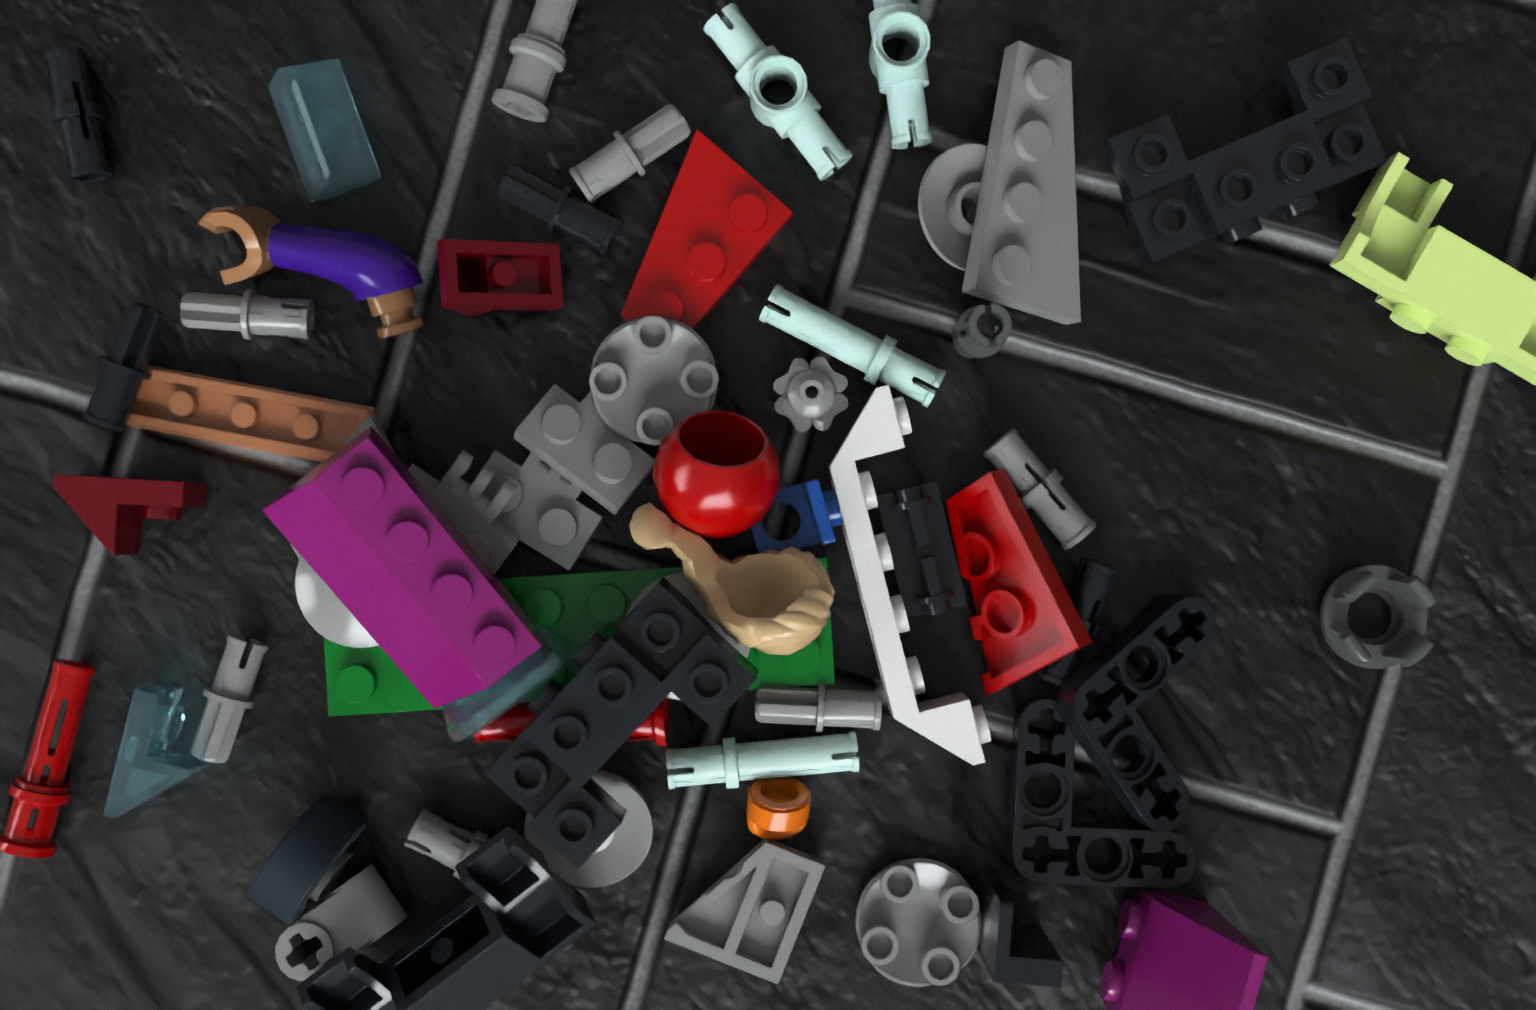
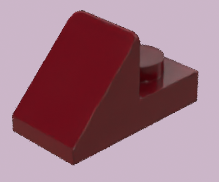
M441 239L437 241L443 308L467 316H477L493 310H555L564 307L559 244Z
M54 474L53 488L104 547L115 556L139 553L142 518L182 520V508H205L207 483L63 474Z

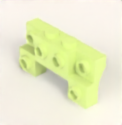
M1400 152L1387 158L1388 162L1379 167L1352 213L1356 220L1329 266L1377 293L1375 302L1392 311L1390 319L1397 325L1418 334L1428 332L1446 342L1445 351L1455 359L1473 366L1495 362L1536 386V274L1533 279L1529 278L1440 225L1428 229L1452 189L1453 184L1443 178L1430 184L1404 168L1410 158Z

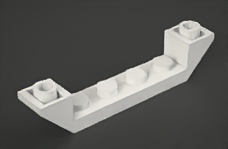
M889 385L878 387L871 393L827 470L841 513L842 529L889 711L895 720L971 765L985 763L981 744L991 742V735L981 704L971 707L970 699L962 692L919 703L916 702L915 695L926 693L922 672L916 656L905 658L899 634L910 631L905 606L900 594L889 596L883 573L894 569L890 547L885 532L873 534L868 510L878 508L873 481L869 471L858 473L855 463L858 460L905 448L902 436L912 433L911 422L903 396L892 398Z

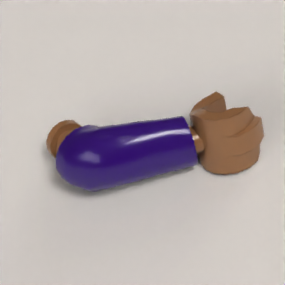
M241 204L216 207L205 213L198 222L199 225L215 234L235 230L245 244L247 256L244 263L237 267L220 271L224 285L260 276L271 270L275 265L279 268L306 273L338 283L352 292L354 301L367 299L372 317L380 316L383 324L382 327L376 329L379 338L398 335L424 326L422 316L414 317L411 309L412 306L418 304L412 286L423 283L420 270L416 262L401 247L381 237L348 230L281 223L269 210L258 206L246 207Z

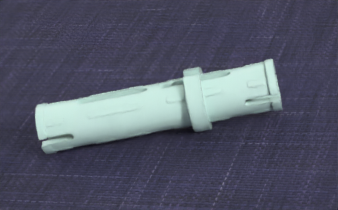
M779 284L774 287L767 300L790 311V315L768 304V306H764L759 321L767 322L845 364L866 374L863 380L873 385L879 380L919 401L928 408L936 390L914 380L913 377H917L939 388L947 371L938 369L895 347L898 341L887 335L884 340H881L787 291Z
M848 731V733L747 743H735V737L722 738L723 745L681 749L666 748L669 789L725 782L726 789L739 788V781L843 771L859 772V757H856L858 744L855 731Z

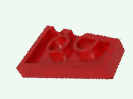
M698 129L695 132L622 309L621 316L626 321L653 315L677 320L695 330L793 216V211Z
M1005 469L987 473L946 500L960 574L970 581L976 615L969 617L973 639L982 640L988 672L981 674L985 696L998 692L1092 643Z

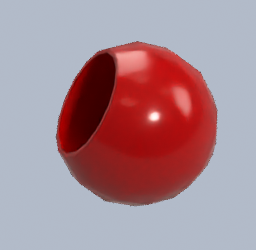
M718 410L698 412L674 426L661 440L654 459L652 473L655 494L663 510L682 528L707 538L733 537L762 521L772 507L780 488L779 454L762 428L749 418L733 412Z

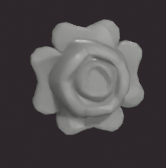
M816 357L812 360L810 367L804 359H794L788 373L777 378L773 383L774 390L777 394L781 395L775 402V411L780 415L788 417L796 431L799 432L808 431L812 422L816 429L820 431L828 430L834 416L845 411L849 406L848 399L845 395L841 394L848 385L846 376L834 372L823 357Z

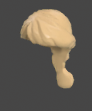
M650 502L638 507L633 513L629 528L634 542L646 550L663 547L671 548L676 557L682 560L685 577L693 584L695 593L704 601V615L720 625L725 635L732 637L737 644L757 649L769 655H790L809 645L819 636L823 627L827 625V619L831 615L830 607L834 600L835 590L821 561L815 558L811 552H802L798 548L791 546L780 552L764 550L755 555L739 556L729 561L724 556L715 553L711 545L701 535L673 523L665 513L655 508Z

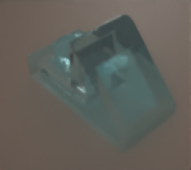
M157 682L134 689L103 813L104 816L118 818L146 804L214 764L198 759L189 753L168 749L169 744H173L178 738L184 722L185 710L179 706L183 691L182 687Z

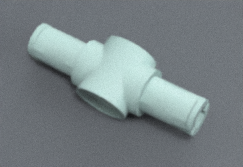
M873 0L874 10L868 15L872 37L869 50V65L872 73L878 80L879 92L886 94L892 134V148H908V143L911 141L909 127L912 132L913 147L925 146L933 141L929 130L924 88L929 85L926 57L930 49L931 36L928 27L920 18L918 5L913 4L911 0ZM902 38L912 45L915 56L906 61H895L888 57L882 45L887 40Z
M730 3L721 9L724 15L722 20L716 13L705 24L704 32L714 40L738 71L735 79L750 97V105L755 117L762 124L774 128L782 139L789 137L815 170L820 181L827 179L834 173L833 169L835 166L839 170L852 158L853 154L844 147L818 113L821 105L807 89V76L802 66L793 58L781 55L774 45L767 47L739 12L740 9L737 5ZM781 80L791 85L796 94L791 101L782 105H775L762 97L761 90L767 83Z

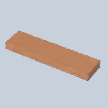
M148 365L146 371L152 373L150 380H143L126 425L324 462L344 446L367 417L376 414L378 418L380 409Z

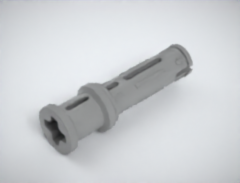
M536 0L525 33H519L510 44L509 50L513 58L503 87L494 90L491 99L497 107L525 120L533 122L546 121L549 110L545 103L555 74L564 71L567 62L565 51L561 47L578 0Z

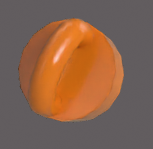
M792 777L758 779L754 781L748 788L747 826L749 830L762 839L771 840L790 838L801 832L809 819L811 792L806 785Z

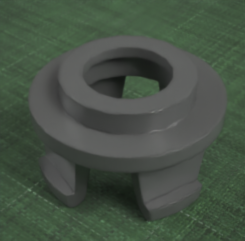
M1369 564L1358 566L1341 574L1326 591L1320 610L1322 632L1331 649L1343 660L1353 665L1368 669H1383L1402 663L1404 667H1410L1422 660L1433 648V644L1424 635L1428 621L1427 608L1433 606L1437 599L1429 586L1415 575L1408 577L1403 572L1384 565ZM1363 593L1379 595L1386 601L1390 609L1388 627L1375 638L1365 639L1358 637L1351 631L1348 625L1347 614L1350 604Z

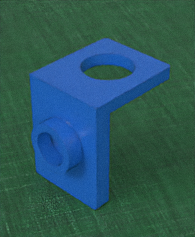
M817 478L780 489L773 505L786 503L793 506L799 513L800 527L792 538L776 540L770 537L764 529L763 519L751 527L758 553L764 550L780 552L791 546L802 549L820 543L825 545L836 542L832 528L843 525L833 488L821 491Z

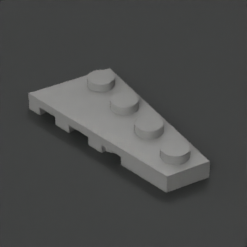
M1019 40L1005 47L962 292L1069 325L1081 322L1072 65L1070 60Z

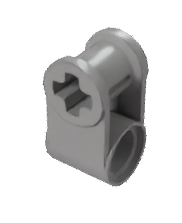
M371 864L325 896L321 904L289 926L279 936L275 946V959L280 970L289 978L304 981L319 970L326 961L337 956L346 948L351 947L356 951L363 950L397 926L408 915L373 864ZM317 936L323 946L309 953L303 943Z

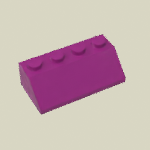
M372 426L262 509L434 709L489 688L542 647L536 624Z

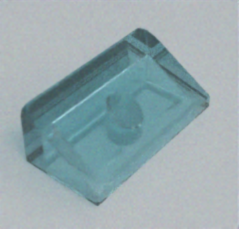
M339 58L278 68L269 84V90L309 200L311 202L325 200L379 180L382 176Z
M546 625L537 626L542 647L489 688L443 705L447 732L454 742L473 738L570 665L571 657Z

